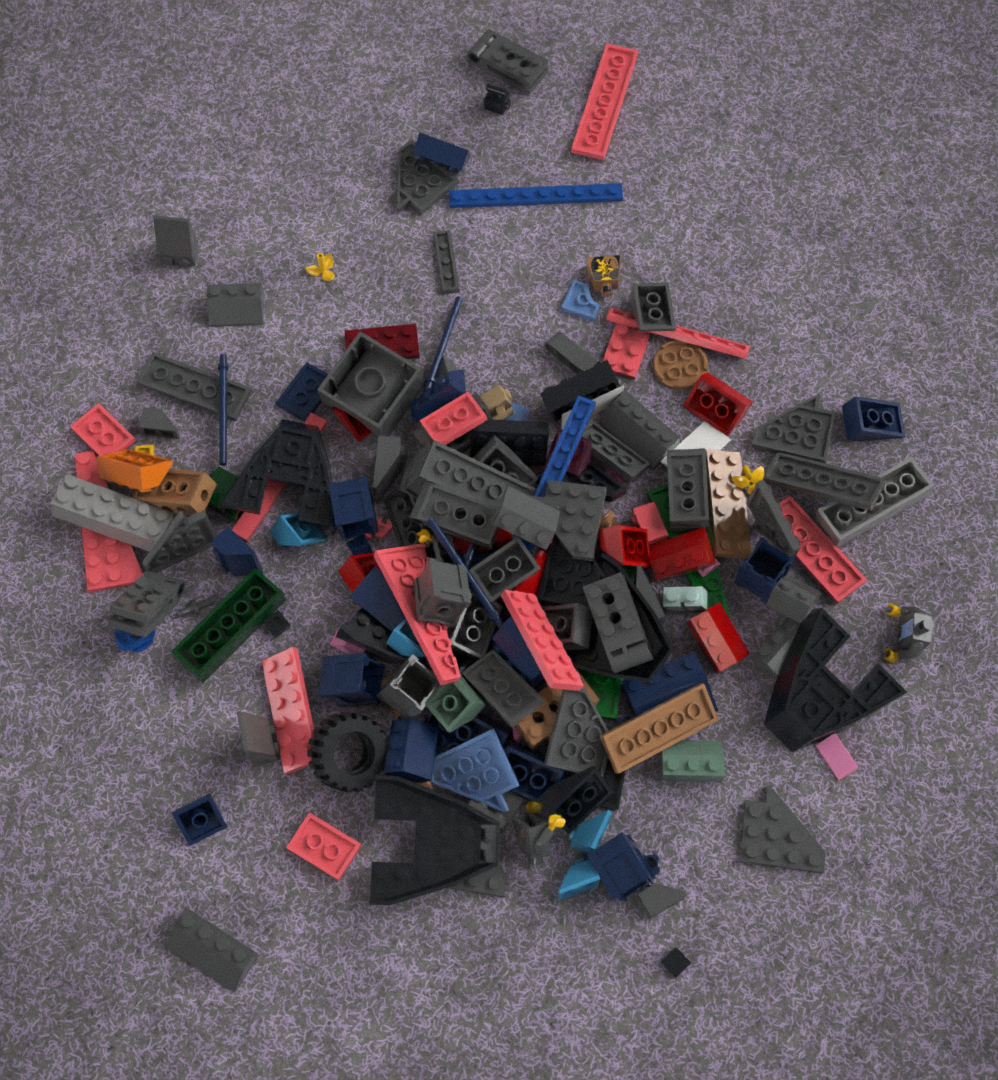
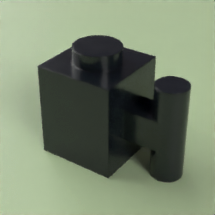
M487 84L486 91L488 92L484 98V109L503 115L505 110H509L511 105L509 92L506 89Z

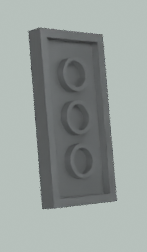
M594 421L587 424L578 446L587 450L593 457L599 459L628 482H631L645 472L651 464Z
M494 649L462 672L463 678L511 728L544 704L543 699Z

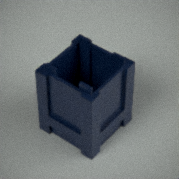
M367 476L329 483L335 524L339 528L341 539L347 541L350 537L369 533L376 535L375 533L379 532Z
M761 537L749 558L740 565L734 583L740 587L743 586L767 604L773 588L782 577L788 575L795 558L787 556L769 544L768 540Z
M364 653L323 657L318 696L332 700L339 707L381 703L375 696L381 690L382 676L385 675L386 669L385 665L376 663Z
M621 832L610 841L587 854L613 900L619 899V901H623L624 899L627 902V896L646 884H654L653 880L656 879V876L630 834L625 835L624 832Z

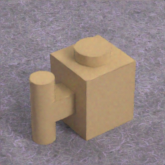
M497 385L480 395L487 405L490 414L495 416L493 417L494 420H504L515 414L511 407L510 399L512 396L507 388L503 389L500 385Z

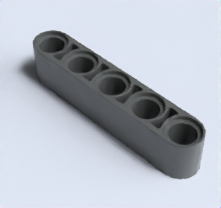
M557 332L545 344L546 349L576 374L583 369L588 370L594 367V364L598 362L561 332ZM616 377L620 386H623L621 380L618 377Z

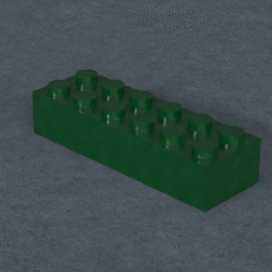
M255 568L171 650V653L177 661L204 683L263 624V621L286 601L283 591Z

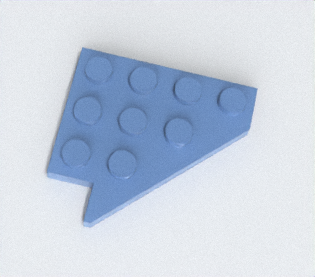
M494 729L436 756L434 759L431 783L475 801H480L502 812L509 810L502 794L520 785Z

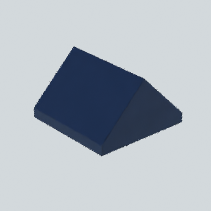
M210 793L172 812L189 846L227 828L219 807Z

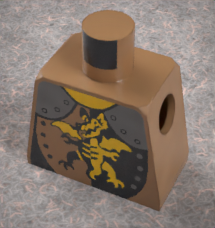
M621 255L587 257L586 269L593 290H601L603 297L612 296V289H618Z

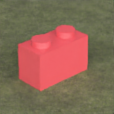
M655 502L633 508L632 516H630L631 524L636 528L647 529L649 548L652 544L667 540L668 533Z

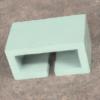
M702 586L664 587L663 607L668 611H686V608L689 611H706L708 591Z

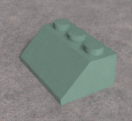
M679 741L661 751V780L722 782L725 777V759L721 741Z

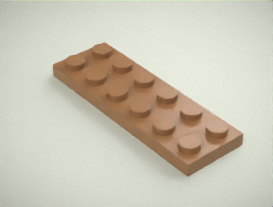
M706 449L708 504L714 556L748 559L752 551L745 489L737 487L732 481V477L743 476L741 454L739 452Z
M699 683L600 735V738L615 773L619 774L719 719L704 683Z

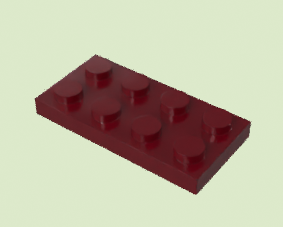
M416 323L345 330L346 350L361 331L405 359L420 358Z

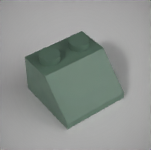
M462 676L458 682L440 685L425 702L428 709L448 732H452L473 720L486 706L485 702Z

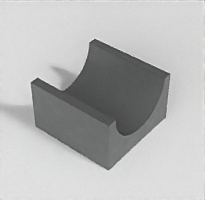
M360 331L317 391L324 407L327 409L336 407L347 412L364 424L378 440V436H389L411 406L412 401L417 398L424 388L425 382L420 367Z

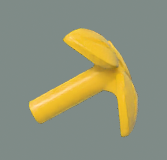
M318 253L319 267L316 265L308 266L305 268L306 272L315 277L322 273L323 280H333L335 277L334 273L327 270L333 267L331 253H328L325 257L323 253Z
M744 465L742 467L744 476L732 477L733 483L741 489L749 486L747 493L751 495L756 485L755 483L763 480V466L756 468L751 473L749 466Z

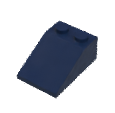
M855 396L842 405L847 440L872 441L906 437L900 403Z

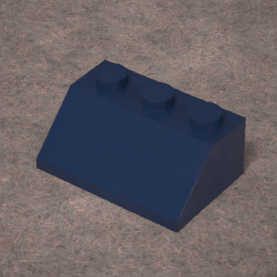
M420 132L413 150L416 159L423 162L427 159L432 161V165L439 168L442 165L446 166L448 171L458 174V171L463 173L470 158L469 150Z
M460 369L447 372L434 385L427 388L419 398L414 399L411 403V417L420 422L424 417L465 394L464 371Z
M229 527L225 528L210 542L213 547L212 552L216 556L215 559L220 563L219 567L226 574L230 572L233 576H247L255 568L263 574L255 551Z
M508 618L492 637V648L499 655H502L505 661L532 688L543 680L544 676L513 618Z
M412 718L392 720L384 774L386 776H398L414 783L431 782L438 727Z
M514 741L507 746L505 751L506 757L520 785L510 791L539 804L540 802L537 799L551 785L562 781L567 771L545 765L546 755Z

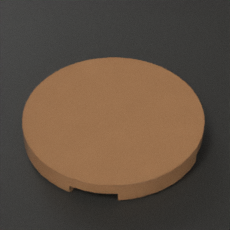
M672 340L663 344L655 354L653 369L658 380L665 386L676 390H687L693 388L700 375L707 372L708 359L701 347L679 340Z

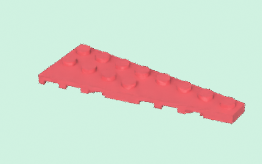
M95 452L76 453L77 478L109 489L106 480L99 478ZM82 527L87 590L89 593L129 586L141 575L143 576L132 545Z
M420 543L376 550L373 556L440 685L458 682L461 675L456 657L452 653V641L448 638V626L417 620L413 582L420 576L429 559L425 550L426 544Z

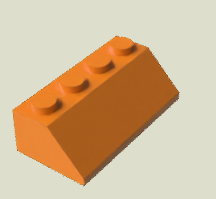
M131 449L97 456L99 478L107 480L108 483L115 482L119 486H128L129 489H139L140 492H149L151 488L158 487L173 464V460Z

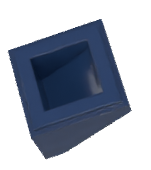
M364 535L346 543L353 556L373 553Z

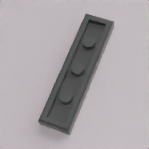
M451 231L433 232L442 295L459 293Z

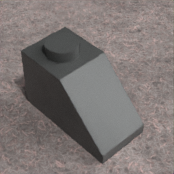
M158 407L143 408L139 424L143 435L179 439L176 427L162 409Z
M655 883L652 886L646 884L639 889L640 893L637 894L636 898L648 918L651 919L684 900L687 894L685 891Z

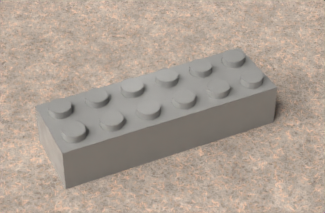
M912 456L877 476L885 478L886 485L872 511L835 501L817 510L813 518L814 521L837 547L844 545L929 496L934 485Z
M69 474L65 477L50 503L51 515L149 552L175 518V513Z

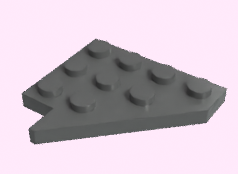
M412 139L399 149L397 211L400 213L410 204L423 214L445 196L449 190L457 186L459 179L443 165L439 168L432 165V161L427 159L425 162L416 159V155L413 154L416 143Z
M549 480L545 497H530L560 511L555 536L572 558L593 561L607 492L606 487Z

